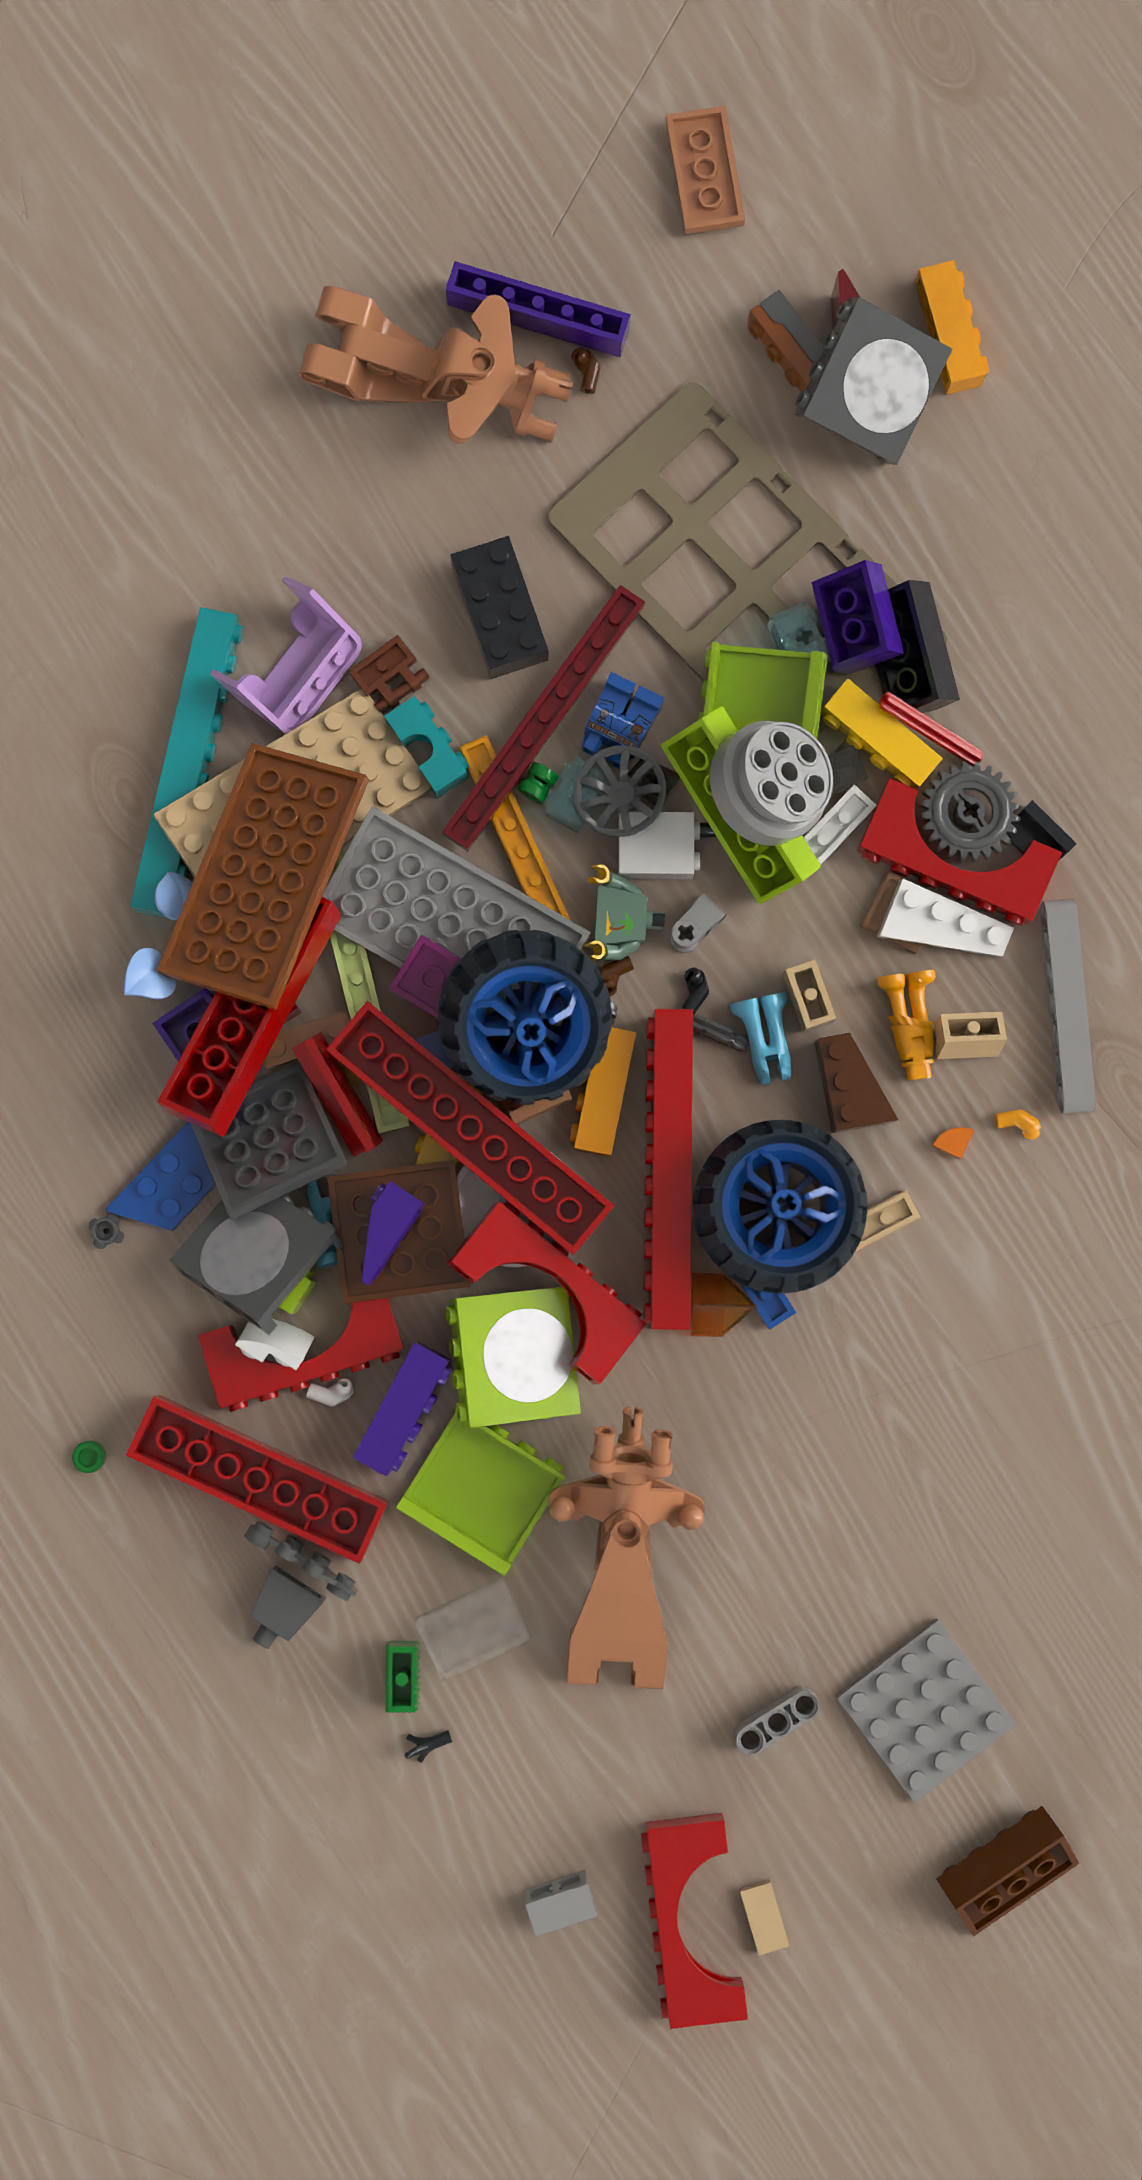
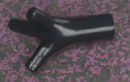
M446 1730L431 1737H416L408 1734L407 1740L417 1744V1746L405 1753V1758L409 1759L420 1754L417 1760L422 1763L431 1751L452 1743L449 1731Z

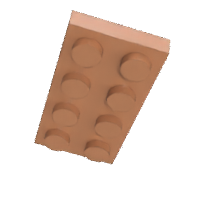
M726 106L666 114L665 121L685 235L744 226L745 215Z

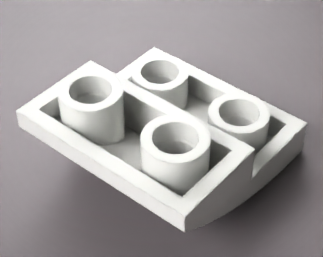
M274 1320L278 1326L268 1335L248 1321L235 1344L240 1348L241 1352L247 1357L257 1359L260 1362H263L268 1353H270L281 1365L290 1366L297 1370L314 1336L293 1325Z

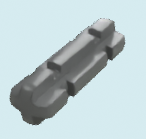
M698 1014L693 1016V1032L697 1034L704 1033V1037L726 1046L730 1044L732 1045L731 1048L740 1052L746 1049L749 1042L747 1035L740 1032L736 1034L733 1029L712 1020L708 1022L706 1021L707 1018Z

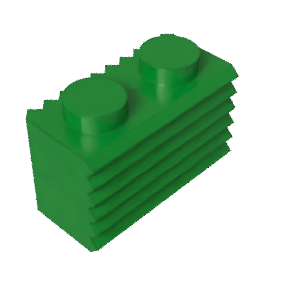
M388 1641L386 1645L385 1712L415 1713L418 1710L420 1704V1663L418 1662L420 1659V1650L418 1649L420 1643L418 1641Z

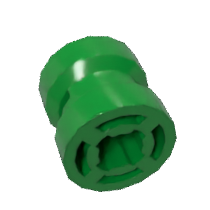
M532 762L528 769V777L520 782L517 790L528 799L543 805L548 797L547 791L550 787L555 786L559 776L546 766L538 762Z

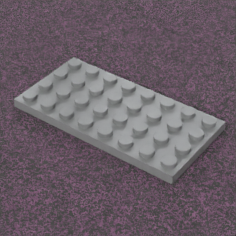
M373 806L370 808L322 895L323 898L332 901L342 915L334 929L335 931L400 968L422 934L462 958L478 942L509 930H539L548 932L569 941L580 950L591 933ZM532 981L530 993L531 997L533 996L539 982ZM518 982L511 984L513 990L520 989ZM503 989L497 993L506 999L507 995ZM554 991L551 999L554 998L557 991ZM487 1007L485 1016L496 1010L492 1007Z

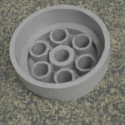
M759 721L743 727L720 744L711 763L710 785L720 814L735 832L754 843L772 846L789 842L815 826L831 798L833 772L830 760L823 746L806 729L789 722Z

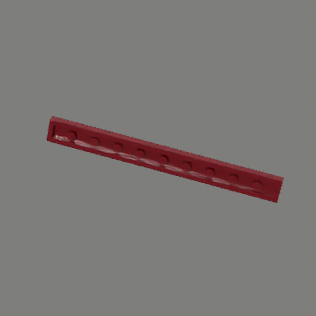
M619 585L446 825L442 835L468 852L641 612L645 606L644 600L622 585Z

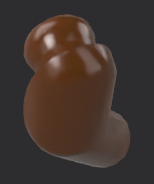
M578 347L572 352L571 358L575 366L583 374L580 390L587 394H594L600 373V364L589 350Z
M629 956L609 963L601 969L600 974L606 984L609 997L617 992L619 977L634 970Z

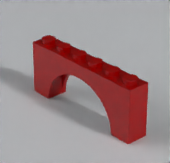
M889 778L858 846L857 851L862 853V858L874 864H879L880 861L891 866L890 870L898 875L907 877L909 873L920 878L919 883L926 887L936 889L939 886L948 890L947 895L956 900L965 901V899L976 902V907L984 912L993 914L994 911L1004 914L1006 915L1004 919L1014 925L1022 926L1023 923L1029 924L1032 922L1062 852L1033 840L1027 845L1024 853L1016 862L1002 869L989 872H973L954 867L936 856L919 834L914 814L918 790Z
M500 1201L494 1203L446 1264L470 1284L477 1282L489 1270L504 1264H521L534 1267L555 1279L571 1298L579 1320L578 1346L568 1365L590 1383L601 1384L647 1324L640 1318L641 1312L629 1303L626 1305L621 1303L616 1298L617 1292L605 1283L600 1285L592 1279L593 1273L581 1263L576 1265L568 1259L569 1253L562 1246L555 1242L550 1244L544 1239L545 1233L538 1226L531 1222L527 1225L518 1217L520 1212L510 1203L505 1202L502 1204Z
M390 1298L352 1303L351 1316L341 1337L322 1354L302 1362L297 1370L266 1359L260 1362L257 1359H251L244 1355L240 1348L235 1345L239 1338L235 1333L233 1325L198 1335L219 1407L221 1409L228 1406L230 1412L248 1407L247 1400L258 1396L260 1402L279 1397L277 1390L286 1387L290 1388L291 1393L309 1387L308 1380L320 1377L321 1383L340 1377L338 1371L350 1367L352 1373L369 1368L368 1361L379 1357L382 1363L400 1358L398 1351L405 1349Z
M715 1813L646 1822L647 1832H641L643 1853L649 1852L651 1865H644L646 1884L647 1886L653 1885L654 1898H648L650 1918H657L658 1931H652L654 1952L661 1951L662 1964L656 1965L658 1985H665L666 1997L660 1998L662 2019H669L670 2029L748 2020L742 1977L723 1976L705 1968L688 1951L678 1929L679 1900L689 1877L707 1860L728 1853L723 1814Z

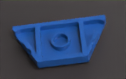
M187 1122L106 1208L109 1213L174 1231L208 1195L216 1184L190 1122Z

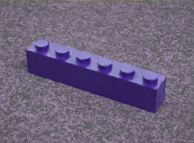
M456 261L445 289L448 306L474 313L486 297L499 295L508 304L511 325L620 358L630 330L631 314Z

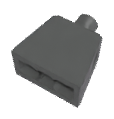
M275 1565L269 1572L251 1615L254 1620L261 1623L253 1640L266 1649L270 1648L277 1635L289 1641L323 1604L326 1597Z

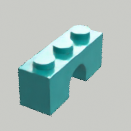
M416 696L386 714L384 718L397 735L402 746L407 747L413 742L423 741L433 748L432 756L428 761L419 766V771L425 776L433 788L432 792L438 799L468 779L465 769L469 765L460 752L455 754L448 744L452 740L443 726L437 728L431 719L435 715L426 701L420 703Z

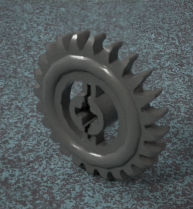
M963 761L961 770L954 764H951L949 766L950 774L944 770H939L938 776L941 781L934 778L930 779L928 783L933 789H924L922 791V795L929 798V800H923L918 804L919 807L927 809L926 812L918 816L920 820H928V823L922 827L921 831L933 832L928 839V843L936 840L940 841L936 849L937 852H940L945 847L949 848L948 859L956 852H959L960 862H963L967 855L970 854L972 862L975 863L981 852L984 859L988 860L991 856L990 848L996 854H999L1001 852L999 842L1004 845L1010 844V838L1006 833L1011 835L1017 833V829L1011 823H1018L1021 820L1018 815L1013 814V811L1019 810L1021 806L1018 803H1013L1011 800L1018 794L1017 792L1007 791L1011 785L1010 781L1000 782L1003 775L1002 772L994 776L991 775L992 767L990 765L984 771H981L979 762H976L973 768L970 769L968 763ZM963 790L980 792L988 799L992 807V818L989 825L983 819L985 814L983 802L977 797L966 796ZM951 798L957 804L953 811L955 824L963 829L974 827L977 833L960 831L951 823L948 816V804ZM965 810H973L974 814L972 816H964L963 812Z

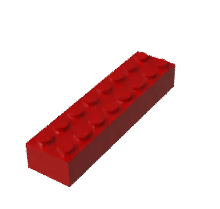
M321 898L276 1010L219 992L215 993L157 1100L165 1110L224 1138L342 916L332 901Z
M162 1395L153 1396L126 1456L359 1564L363 1560L389 1504L387 1499Z

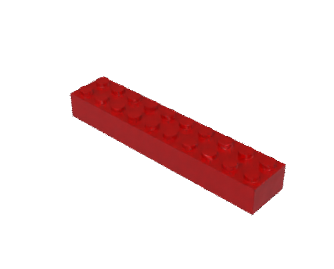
M369 1001L361 1007L326 1049L330 1055L572 1256L575 1255L615 1206Z
M655 1009L653 1016L648 1017L646 1021V1040H652V1048H647L646 1071H652L651 1080H647L645 1087V1102H651V1112L645 1114V1133H651V1143H646L645 1164H651L650 1175H646L644 1181V1195L650 1196V1207L644 1208V1227H650V1239L644 1240V1259H650V1269L645 1271L643 1275V1290L649 1291V1303H643V1321L649 1323V1329L690 1330L693 1009Z

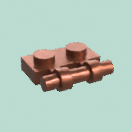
M398 634L349 670L350 676L367 697L369 695L371 697L377 691L381 694L383 698L376 702L374 706L382 713L389 708L393 710L400 704L399 701L412 691L413 693L417 692L422 688L421 684L430 678L424 668L414 675L410 671L409 667L415 664L417 659ZM401 675L404 682L391 691L387 684Z

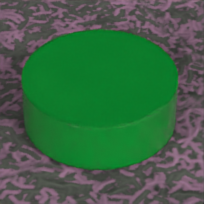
M91 1440L85 1441L74 1449L72 1461L79 1471L93 1473L104 1465L106 1452L100 1443Z

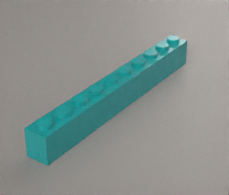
M200 607L130 905L133 910L139 913L167 918L156 906L155 889L167 872L178 873L186 878L189 868L155 820L154 814L209 781V774H206L208 763L214 761L216 754V744H213L215 732L220 733L223 724V715L220 714L222 703H227L230 693L210 673L214 669L229 676V673L233 674L237 663V656L234 655L236 644H241L244 627L241 626L236 614Z

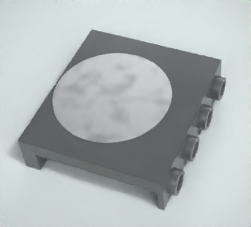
M860 297L848 298L847 301L841 304L837 312L836 318L838 322L834 330L827 334L823 342V348L825 349L820 360L815 361L809 372L811 379L807 388L803 389L797 397L795 403L797 409L794 415L804 417L876 455V459L886 464L897 465L952 348Z
M283 1195L233 1220L229 1217L221 1200L171 1257L170 1262L182 1276L270 1335L278 1326L270 1316L331 1244L340 1250L344 1246L337 1237L339 1231L332 1224L325 1220L322 1223L315 1220L316 1216L304 1206L298 1209L287 1195Z

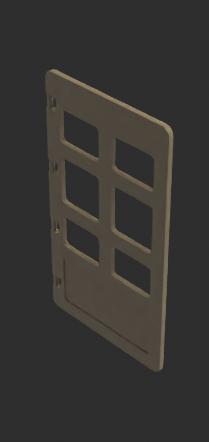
M691 382L682 387L551 508L549 512L551 526L614 591H616L619 585H622L645 601V606L638 615L702 681H708L709 668L705 667L706 647L750 606H756L784 635V640L774 649L807 653L818 651L828 655L821 709L847 678L877 703L883 696L876 665L852 674L833 671L818 608L806 619H801L772 590V585L815 545H822L844 568L863 560L875 561L855 544L849 535L819 504L784 472L783 468L731 415H728L717 404V401L700 384ZM711 410L723 420L718 427L706 416ZM704 431H709L738 460V463L694 504H688L660 476V472ZM776 476L789 487L784 493L771 482ZM753 480L759 481L801 524V528L757 569L750 568L708 524L712 517ZM638 492H644L672 520V524L630 564L623 566L602 546L593 534ZM687 541L693 542L736 587L729 596L690 631L685 630L642 586V583ZM841 543H844L855 554L849 560L837 549ZM883 570L888 589L896 586L897 584ZM942 630L945 643L947 644V636ZM820 714L817 740L823 746L829 758L847 741V736L839 729L833 730L827 726L822 720L824 716Z

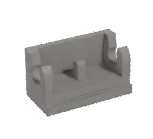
M585 1870L524 1889L525 1906L536 1937L598 1917Z

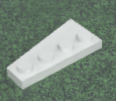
M901 879L897 884L877 937L1002 957L1014 928L910 881Z

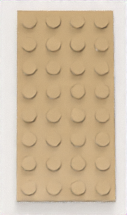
M362 689L265 746L367 775L369 782L343 846L354 839L372 806L392 816L433 789L425 776L419 771V766L404 745L402 746L391 726L385 721L382 712H379L374 706L375 702L370 695L367 697ZM244 760L154 814L155 820L194 877H196Z

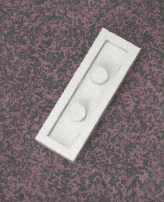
M855 784L804 837L820 865L825 862L877 806Z

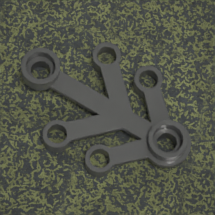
M258 1520L255 1525L251 1524L246 1531L244 1537L248 1541L262 1549H266L269 1543L276 1547L274 1552L280 1557L303 1566L302 1569L306 1573L327 1582L326 1589L335 1596L348 1601L351 1595H356L357 1589L353 1587L355 1581L341 1572L336 1575L328 1568L331 1560L319 1552L315 1551L310 1559L301 1551L304 1543L294 1536L288 1534L284 1542L278 1541L271 1536L273 1529Z

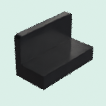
M1033 800L1018 814L1021 820L1018 823H1011L1017 829V833L1014 835L1006 833L1011 843L1022 854L1027 845L1035 840L1062 852L1061 859L1077 844Z

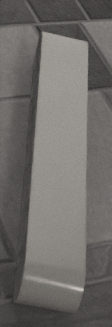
M1075 899L1042 901L1040 917L1058 1106L1061 1114L1093 1112L1096 1100L1077 904Z

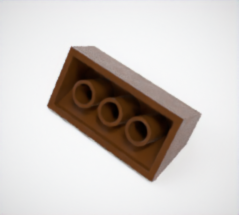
M1041 1806L1037 1810L1027 1812L1022 1817V1820L1012 1827L1001 1830L993 1840L983 1847L980 1846L973 1849L969 1856L958 1864L947 1867L936 1880L974 1937L1073 1869L1079 1862L1063 1833L1045 1808Z

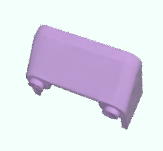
M285 576L282 582L300 599L291 613L292 626L300 633L264 681L254 674H246L238 681H235L214 669L210 675L239 702L273 727L287 734L311 719L359 656L362 642L358 634L313 588Z

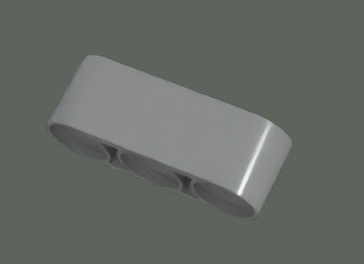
M806 1686L795 1687L741 1721L734 1730V1739L738 1749L743 1754L756 1755L813 1719L818 1714L820 1705L814 1692ZM801 1696L811 1697V1705L806 1710H798L795 1707L797 1699ZM781 1713L785 1716L784 1723L777 1728L769 1726V1717L772 1714ZM749 1730L755 1731L758 1734L756 1742L751 1745H745L741 1742L744 1732Z

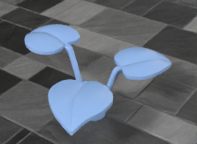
M167 872L155 889V903L158 910L165 917L171 920H178L193 882L178 873ZM144 948L132 956L125 972L124 995L164 999L174 992L176 979L164 976L157 971L162 958L157 950ZM206 989L210 995H215L216 991Z

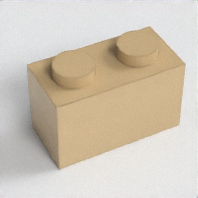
M815 959L788 968L783 972L782 977L802 1033L831 1024L836 1019Z
M1002 1012L940 1014L933 1034L937 1059L999 1057L1007 1041Z

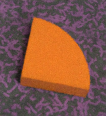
M965 1127L952 1128L939 1135L931 1146L958 1159H962L974 1130Z

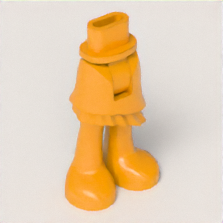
M924 970L905 975L894 974L877 978L879 987L886 991L890 1000L893 1016H887L892 1022V1026L889 1027L893 1032L896 1049L902 1061L901 1067H906L907 1081L932 1077L930 1064L934 1063V1061L928 1058L933 1057L934 1029H932L933 1022H929L926 1011L925 987L935 980V970ZM905 984L909 994L912 1018L908 1017L904 998Z

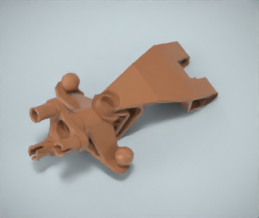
M335 286L323 287L315 317L338 327L343 335L338 350L316 343L307 345L299 376L303 380L353 401L401 403L451 401L446 405L449 426L448 434L450 439L456 444L468 442L499 405L509 407L514 433L523 436L530 434L549 442L553 441L557 423L532 416L530 411L536 395L540 396L541 393L567 403L571 393L570 389H572L573 385L572 382H569L571 374L545 366V362L536 359L525 368L514 362L509 307L504 298L499 295H490L482 301L472 314L470 319L480 335L479 341L462 330L451 327L436 343L435 349H432L388 320L373 299Z
M631 1406L623 1409L622 1433L619 1434L615 1446L614 1436L616 1430L609 1426L595 1428L594 1453L590 1455L589 1468L600 1475L557 1486L549 1493V1510L551 1516L556 1521L564 1522L569 1519L579 1521L585 1515L600 1521L594 1569L597 1571L573 1629L570 1628L567 1669L568 1684L596 1685V1683H599L601 1661L632 1663L631 1685L634 1688L663 1690L668 1638L665 1633L652 1579L653 1569L649 1526L666 1520L673 1528L682 1525L685 1529L695 1530L703 1523L705 1505L699 1496L660 1480V1478L668 1477L672 1474L673 1460L670 1458L673 1435L667 1430H655L652 1432L650 1451L644 1443L643 1435H641L644 1411L639 1407L634 1409V1419H631Z

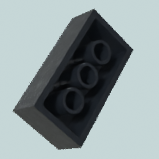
M509 535L450 554L452 569L490 680L548 661L549 650Z

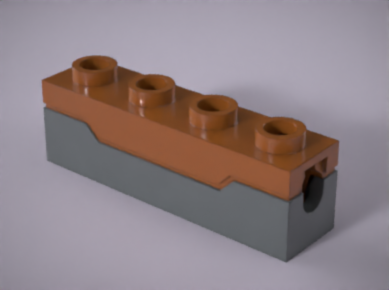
M777 290L750 310L747 327L753 338L756 340L760 339L765 345L766 353L770 360L775 364L779 363L785 371L784 376L792 387H797L801 392L807 388L811 379L809 372L815 361L820 360L825 348H823V345L781 291Z

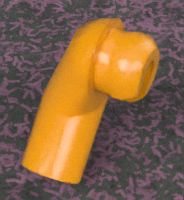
M1018 1109L995 1113L994 1115L997 1129L1017 1126L1023 1130L1022 1134L1029 1140L1036 1139L1040 1135L1039 1129L1041 1125L1039 1120L1024 1110Z

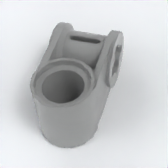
M703 893L674 925L670 937L672 947L680 953L692 951L723 921L727 914ZM687 931L691 933L690 939L686 938L683 941L679 939L680 932L682 934H685Z

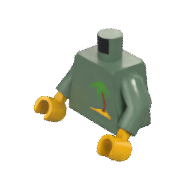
M605 865L590 866V868L598 872V877H588V882L590 884L601 883L603 886L598 885L595 941L584 944V947H590L593 950V955L588 956L591 961L598 959L621 960L637 951L640 945L644 944L646 930L664 931L665 912L647 911V896L642 894L641 889L624 877L610 872Z

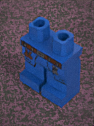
M610 672L601 696L585 726L582 751L593 756L599 752L602 744L607 747L623 745L639 749L663 707L664 697L640 685L634 695L636 683ZM633 695H634V699H633V701H632L630 707L628 708L626 714L623 715L624 712H625V710H626V708H627V706H628V704H629V702H630V700L632 699V697H633ZM622 754L609 756L607 762L620 769ZM630 755V758L634 760L635 756Z

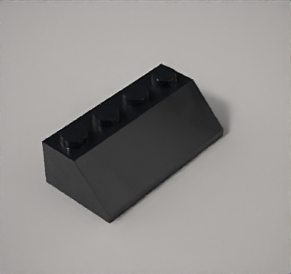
M907 580L888 589L904 654L876 664L883 694L890 692L921 713L935 711L959 701L960 698L930 582Z

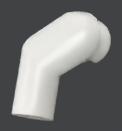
M347 1378L339 1379L337 1383L328 1388L311 1383L306 1398L335 1407L351 1397L354 1391L353 1384Z

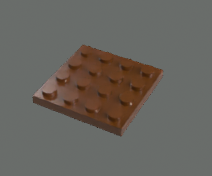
M454 1160L327 1176L333 1226L339 1231L337 1237L344 1246L341 1250L336 1247L343 1304L470 1287V1283L446 1264L465 1240ZM389 1181L423 1202L425 1207L373 1284L366 1285L362 1282L371 1208L375 1203L371 1198L381 1183L387 1186Z

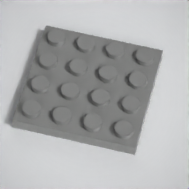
M938 1619L932 1621L836 1695V1698L915 1803L1017 1725Z

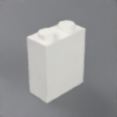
M629 812L631 827L640 824L647 816L642 812ZM661 812L656 820L645 830L635 835L618 837V875L625 879H693L694 871L700 870V852H694V840H700V821H694V812ZM619 813L618 829H623L621 814Z

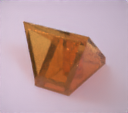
M692 1273L690 1336L723 1337L757 1307L726 1275L719 1273Z

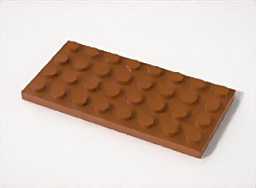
M251 743L157 967V971L167 977L276 1010L369 782L367 775Z

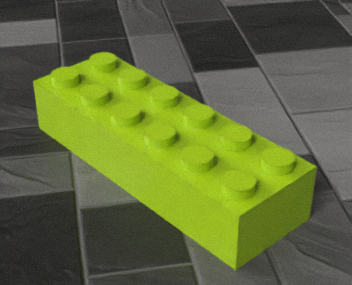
M720 706L660 746L760 905L803 882L822 866L802 835L780 845L757 844L735 832L720 814L711 791V763L720 744L738 731L723 706Z

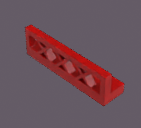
M319 1032L294 1046L292 1050L352 1155L356 1157L365 1151L369 1152L383 1142V1139L338 1060L326 1050L329 1044L322 1032Z

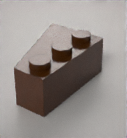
M850 1033L822 1037L815 1041L832 1134L894 1123L898 1120Z

